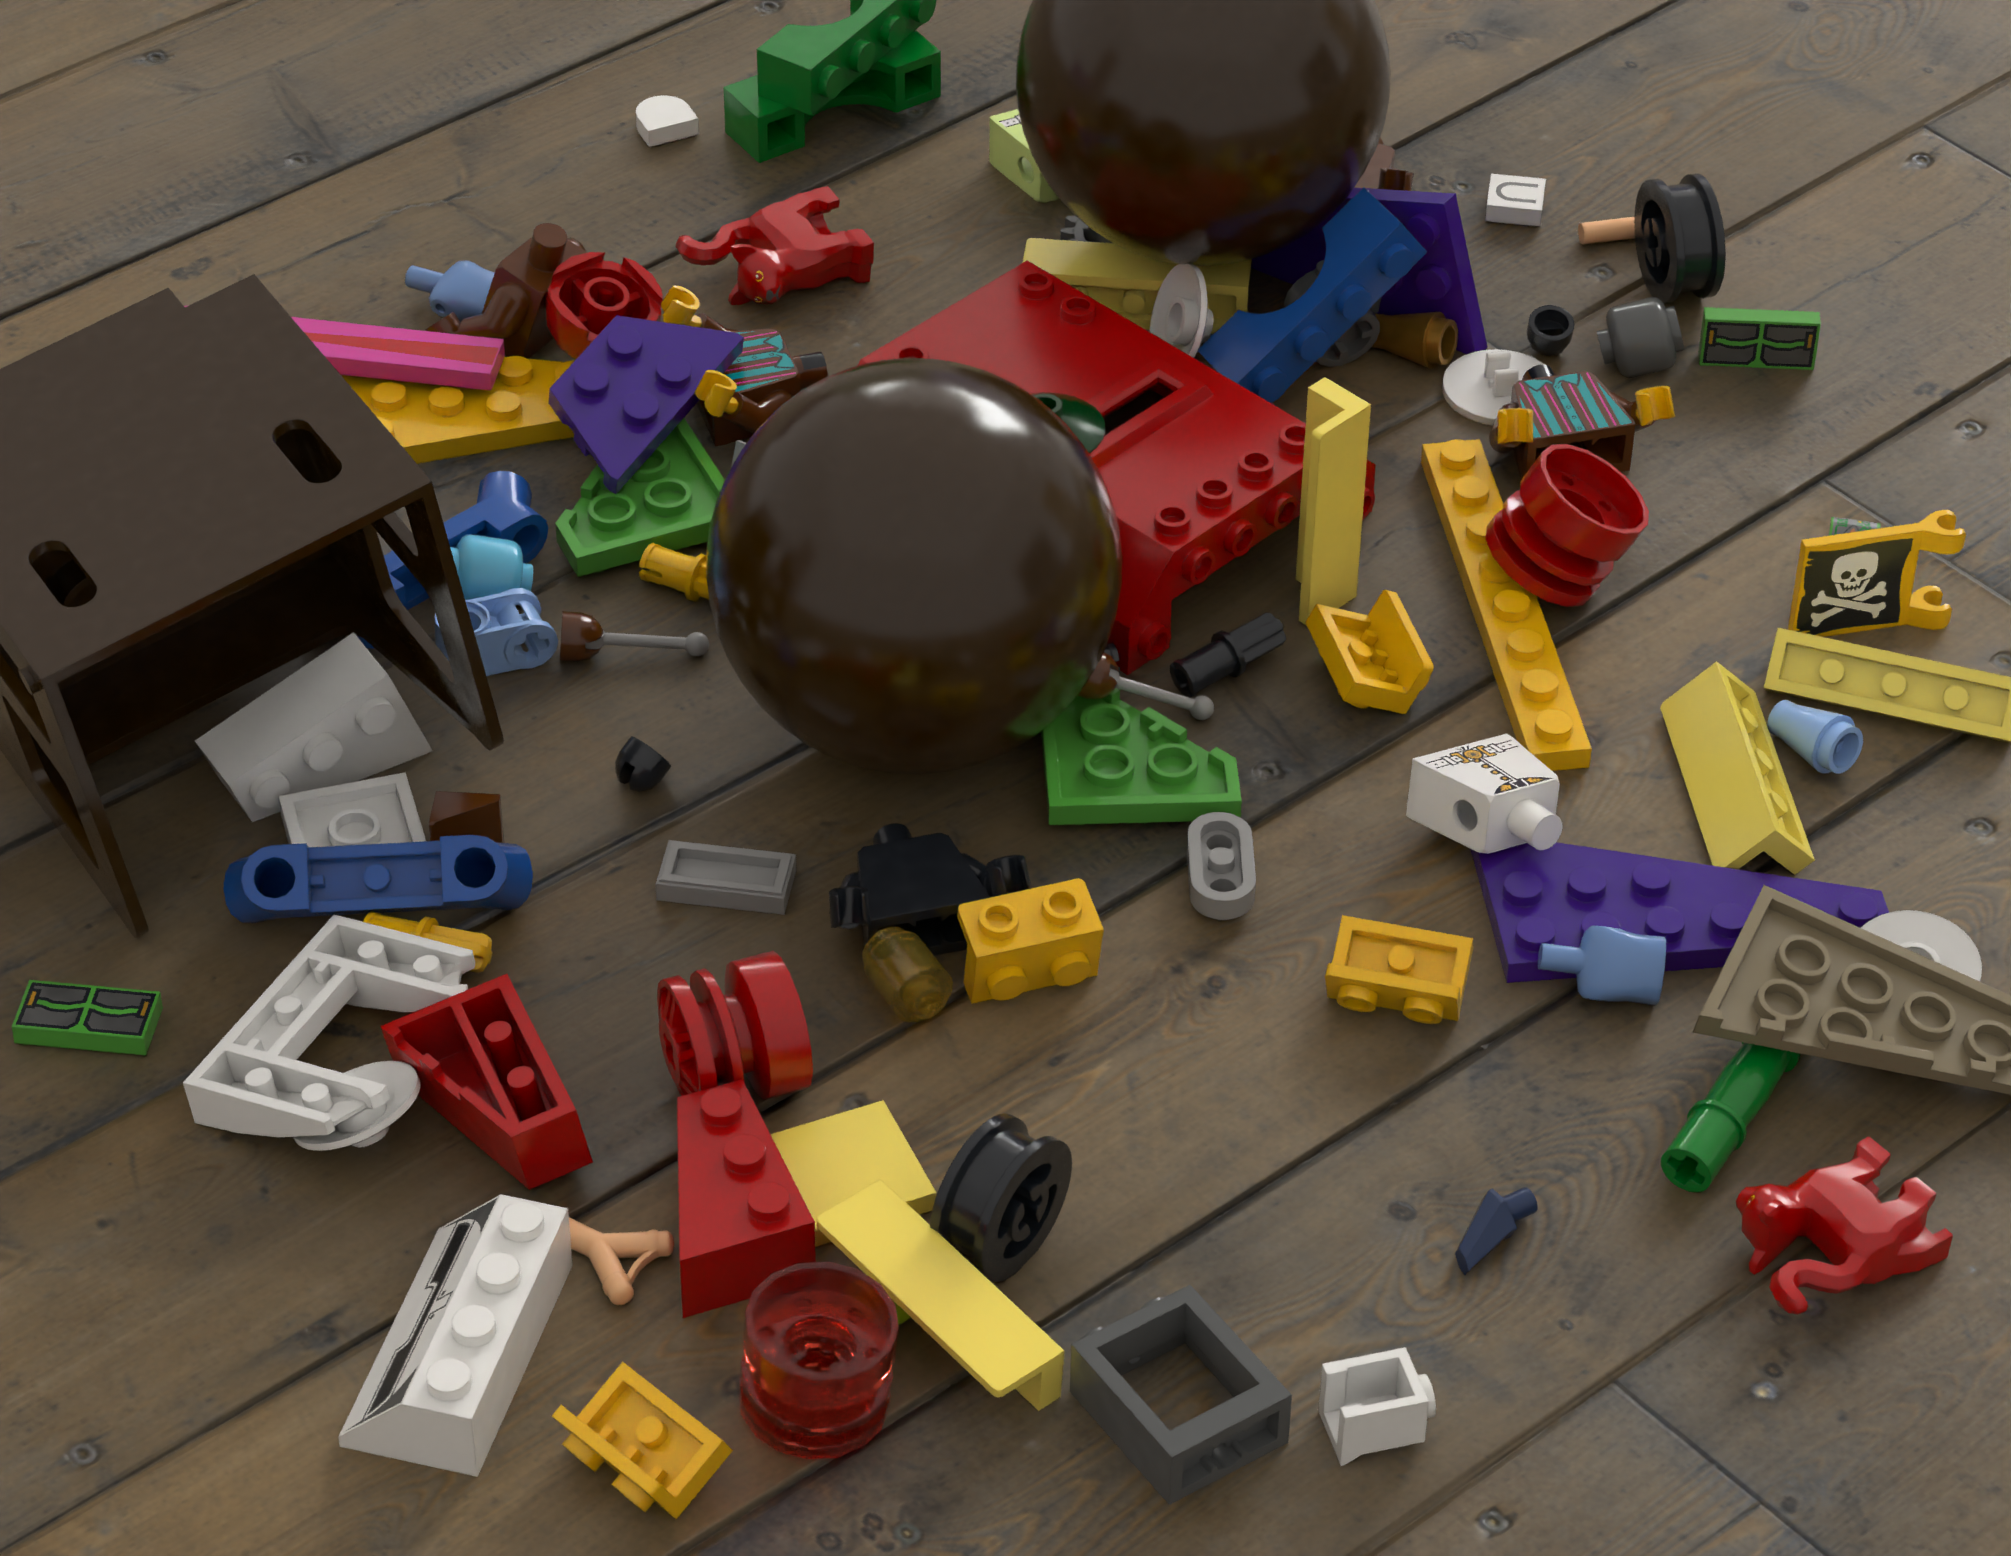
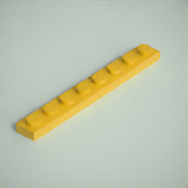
M1455 439L1441 443L1422 444L1421 464L1516 740L1552 771L1589 768L1592 748L1537 596L1525 590L1505 573L1493 558L1485 540L1487 525L1502 510L1503 502L1480 439Z

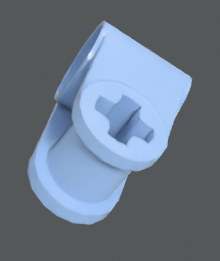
M512 588L502 593L465 600L486 676L518 669L535 668L548 661L557 650V634L548 622L542 621L540 617V602L530 590ZM516 605H520L524 613L519 614ZM435 613V644L449 660ZM525 643L529 651H523L521 644Z

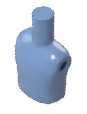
M467 260L456 262L444 274L413 265L407 270L405 284L409 288L430 293L429 303L437 315L446 317L450 313L455 312L461 322L464 318L482 314L495 272L488 271Z
M1590 926L1584 932L1580 947L1541 943L1538 954V969L1576 974L1578 992L1583 999L1607 1002L1629 1001L1657 1005L1663 985L1666 939L1662 936L1635 934L1618 928Z

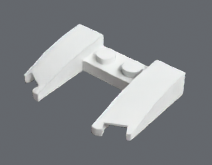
M334 914L183 1082L194 1122L241 1134L277 1138L318 1136L334 1132L335 1125L366 1108L374 1110L390 1100L387 1085L301 1062L297 1059L345 1004L398 1012H416L468 990L467 984H460L462 974L475 968L473 951Z

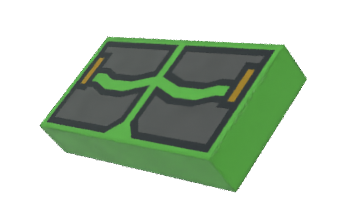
M1704 307L1698 350L1699 365L1814 370L1821 326L1820 312Z
M29 980L12 1024L14 1043L147 1055L163 1009L161 992Z

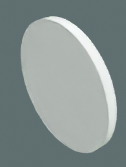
M1491 349L1472 352L1458 358L1446 369L1443 376V395L1449 406L1460 415L1472 421L1493 426L1498 410L1502 406L1511 403L1512 386L1522 380L1527 370L1533 366L1545 364L1529 355L1510 350Z

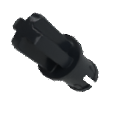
M1264 613L1229 633L1222 630L1216 632L1211 638V643L1170 664V674L1175 686L1184 696L1190 698L1196 695L1198 691L1228 675L1238 677L1244 674L1247 664L1285 643L1284 625L1279 618H1275L1271 613Z

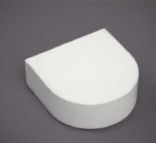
M665 95L654 96L645 99L636 108L637 131L649 147L699 134L698 117L689 105L680 98Z

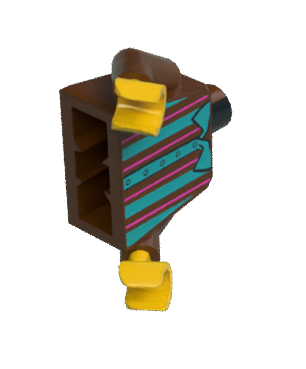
M672 286L661 302V307L664 311L663 321L666 323L734 332L744 337L742 353L724 373L707 370L695 390V395L700 399L697 402V406L715 447L752 437L756 430L781 405L801 390L828 377L827 365L822 352L792 357L781 332L776 329L737 331L726 329L704 313L695 315L700 302L695 294L684 287Z
M1539 364L1527 370L1522 380L1512 386L1511 403L1502 406L1498 410V415L1489 435L1490 445L1498 453H1509L1514 449L1521 480L1540 454L1550 445L1569 444L1586 449L1608 461L1620 472L1629 471L1635 432L1651 426L1658 419L1675 417L1671 389L1669 386L1645 388L1635 392L1636 400L1629 402L1607 390L1593 373L1581 371L1556 375L1550 366Z

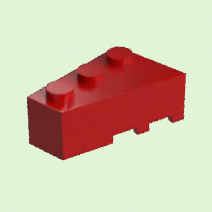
M507 973L380 1026L392 1061L407 1063L417 1072L420 1079L418 1096L527 1189H533L593 1163L576 1108Z
M743 1079L677 1097L679 1253L683 1318L816 1280L815 1221Z

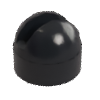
M1544 305L1536 308L1531 313L1527 326V339L1530 346L1539 354L1546 356L1562 353L1571 342L1574 319L1567 310L1559 306Z
M633 736L628 739L619 751L615 761V772L618 781L623 784L629 782L630 789L637 792L654 788L672 767L658 752Z

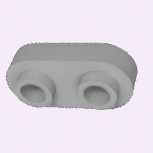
M1212 812L1197 817L1189 825L1187 834V866L1191 904L1199 913L1217 920L1238 918L1246 914L1252 908L1255 901L1256 873L1252 830L1245 820L1231 813Z

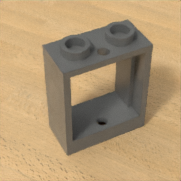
M1191 1285L1164 1298L1152 1299L1140 1310L1106 1327L1092 1329L1080 1340L1071 1344L1070 1393L1169 1505L1289 1442L1292 1394ZM1186 1344L1232 1394L1233 1398L1169 1430L1125 1381L1122 1375Z

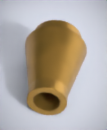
M1442 312L1398 315L1375 314L1379 320L1380 332L1372 347L1384 349L1430 369L1438 364L1447 365L1452 360L1458 342V328L1456 322L1446 319Z

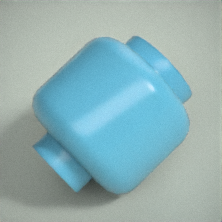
M469 534L462 537L456 547H450L465 600L502 593L512 588H524L531 591L533 565L523 563L522 551L516 542L508 539Z

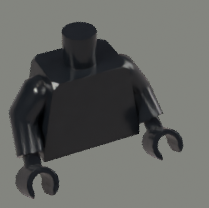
M891 823L885 825L874 835V845L864 846L857 852V871L846 875L839 888L829 891L831 928L849 930L857 927L859 924L862 925L868 968L967 950V942L957 918L958 906L967 902L1031 889L1026 859L1023 855H1009L994 859L985 865L967 853H960L949 835L934 833L912 837L909 829L903 824Z

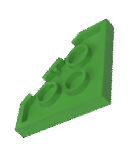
M683 418L617 494L610 492L604 485V473L597 464L581 486V498L572 510L565 509L555 523L557 543L576 575L579 577L594 572H602L612 567L641 560L643 552L651 543L671 550H678L708 542L710 522L717 497L725 479L685 418Z
M1115 688L1109 696L1101 699H1086L1077 696L1050 725L1041 731L1049 825L1188 822L1212 812L1231 813L1241 818L1242 800L1236 758L1218 747L1208 752L1187 739L1186 728L1150 707H1147L1142 712L1120 699V689Z

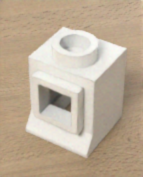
M1406 1347L1322 1364L1318 1412L1340 1466L1348 1464L1363 1454L1425 1442L1427 1418L1434 1417L1436 1413L1435 1396L1428 1376L1426 1374L1417 1375Z

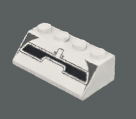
M500 1194L438 1229L338 1436L339 1447L478 1477L572 1268L568 1208Z

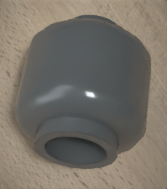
M1649 297L1610 308L1606 315L1607 329L1597 331L1604 364L1616 362L1620 374L1626 378H1634L1669 369L1676 362V352L1685 350L1674 306L1665 308L1664 303L1656 297Z

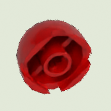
M588 252L572 256L557 266L546 295L547 327L559 348L571 358L576 360L616 315L660 322L662 315L661 302L663 301L662 289L654 276L636 261L623 257L621 265L613 261H603L604 252Z

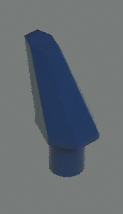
M1523 1187L1502 1197L1492 1188L1482 1198L1455 1252L1458 1266L1464 1275L1472 1270L1502 1241L1512 1236L1517 1229L1516 1221L1537 1212V1201L1530 1189Z

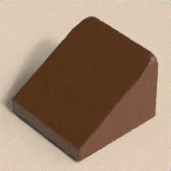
M436 791L429 819L430 841H440V836L478 835L488 837L494 842L504 843L500 794Z

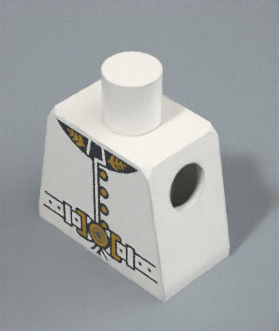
M1506 733L1413 758L1406 816L1478 853L1489 854L1525 843L1542 851L1552 847L1562 832V821L1556 815L1560 783L1558 776Z

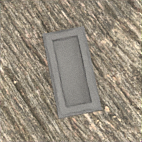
M669 840L656 881V900L785 915L796 874V854Z

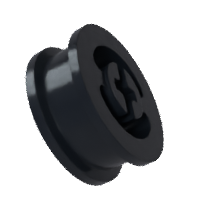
M1698 173L1685 175L1678 185L1667 186L1660 179L1646 180L1641 185L1636 198L1634 231L1639 266L1649 293L1652 297L1659 298L1664 304L1672 303L1678 298L1680 293L1690 291L1699 298L1714 297L1720 290L1724 278L1726 247L1722 216L1716 195L1710 183L1703 175Z
M1003 1113L990 1118L968 1138L948 1168L934 1202L930 1228L937 1231L963 1256L967 1255L974 1259L975 1267L987 1279L1000 1282L1015 1275L1041 1247L1061 1211L1072 1173V1156L1068 1145L1052 1136L1041 1137L1037 1140L1030 1137L1025 1123L1011 1114Z

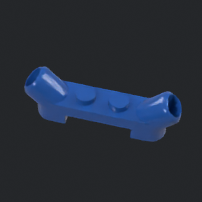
M510 471L488 473L480 481L477 504L443 522L450 547H456L465 535L473 534L512 540L521 548L523 563H528L534 559L546 542L548 524L545 518L530 508L532 492L529 483L522 476ZM392 550L384 555L393 588L404 607L409 610L427 600L429 596L423 586ZM357 636L366 648L375 649L365 639Z
M478 835L440 836V841L308 847L307 843L282 844L260 848L249 857L240 858L231 863L225 872L223 890L230 913L243 923H257L277 918L368 914L370 911L389 913L466 908L512 910L519 908L528 899L532 888L533 872L530 857L524 848L517 844L494 842L488 837Z

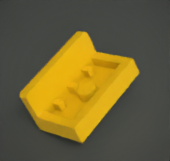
M1383 590L1368 615L1320 604L1315 605L1305 623L1343 701L1358 708L1373 707L1406 714L1419 692L1428 684L1434 665L1398 594L1393 591Z
M1079 878L967 902L958 906L957 918L967 942L963 983L971 1004L991 999L1009 1000L1026 991L1053 985L1071 986L1086 978L1097 976L1104 929L1084 880Z
M1342 915L1332 963H1328L1325 974L1327 998L1337 999V1003L1342 1007L1359 1012H1372L1376 1010V1006L1399 1010L1408 1019L1425 1024L1440 1023L1442 1018L1458 1021L1473 952V938Z
M624 1362L618 1366L577 1417L563 1405H560L552 1415L570 1433L562 1443L570 1453L594 1472L604 1462L618 1472V1477L611 1485L643 1512L646 1513L655 1502L675 1519L681 1515L733 1451L720 1437Z

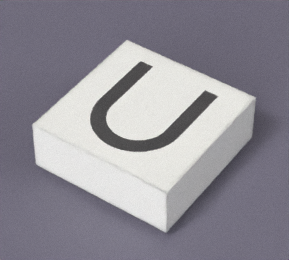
M1491 174L1485 221L1540 226L1546 179Z

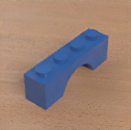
M1365 187L1322 228L1326 241L1324 263L1315 282L1299 299L1285 308L1270 313L1254 314L1238 310L1198 349V352L1217 372L1268 402L1273 403L1427 253L1406 227Z

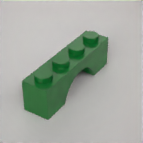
M850 0V16L843 20L815 26L787 24L757 48L758 95L812 116L831 99L836 98L843 89L860 75L866 73L883 56L898 47L917 28L927 23L935 11L936 0Z
M915 30L898 47L883 56L866 73L860 75L843 89L836 98L831 99L812 116L759 96L757 75L723 87L725 133L758 163L805 147V125L812 117L829 108L849 104H865L882 107L897 113L941 96V51Z

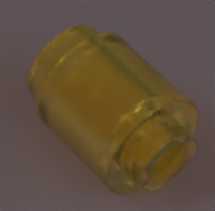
M888 927L877 932L866 943L862 953L865 975L898 1018L906 1022H918L937 1015L944 1008L952 992V978L917 934L905 931L900 927Z

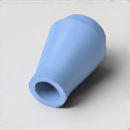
M1782 700L1773 707L1768 717L1767 727L1769 732L1782 739L1820 773H1843L1852 767L1860 755L1863 746V734L1859 728L1855 727L1852 718L1847 715L1801 706L1789 700Z

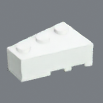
M354 632L195 740L218 778L252 822L280 812V795L356 782L433 751L391 678Z

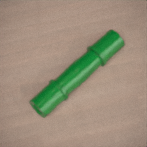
M1742 1042V1046L1718 1075L1706 1098L1696 1102L1689 1110L1687 1121L1662 1155L1661 1168L1665 1176L1674 1185L1686 1191L1702 1192L1706 1190L1732 1152L1743 1144L1747 1135L1746 1127L1766 1104L1783 1073L1791 1071L1796 1066L1801 1054Z

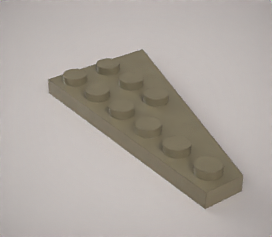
M1766 885L1763 886L1693 1029V1033L2011 1095V995Z

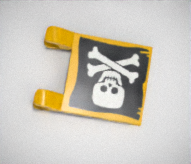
M1939 510L1931 513L1919 523L1802 539L1788 630L1827 637L1901 625L1930 630L1945 628L1950 622L1952 608L1949 604L1941 605L1943 596L1941 589L1937 586H1925L1913 593L1912 589L1919 550L1948 555L1958 553L1963 549L1966 533L1962 528L1954 530L1956 524L1955 514L1950 510Z

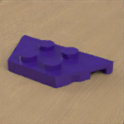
M616 315L550 387L549 405L560 421L572 429L574 441L584 456L591 454L604 473L603 483L607 489L617 494L700 400L695 395V390L707 370L724 373L742 353L744 337L734 332Z

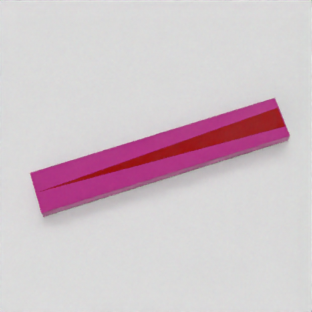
M291 317L340 375L489 391L493 388L505 357L504 339Z

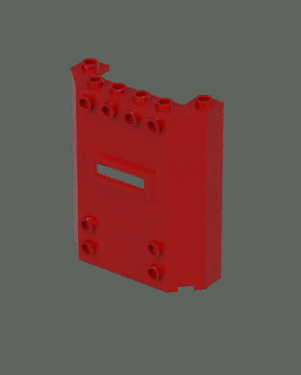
M1028 260L863 357L857 365L903 358L952 361L988 371L1016 384L1030 394L1050 392L1080 398L1094 406L1101 413L1103 419L1150 389L1164 397L1107 433L1098 447L1089 453L1100 471L1110 494L1120 530L1123 556L1122 587L1117 615L1108 643L1113 642L1115 644L1120 660L1116 664L1120 667V671L1126 675L1131 674L1148 661L1157 659L1170 647L1171 609L1174 598L1195 584L1202 583L1210 574L1236 557L1243 556L1251 547L1278 529L1285 528L1293 519L1300 515L1306 423ZM1367 460L1362 520L1372 512L1375 502L1376 464Z

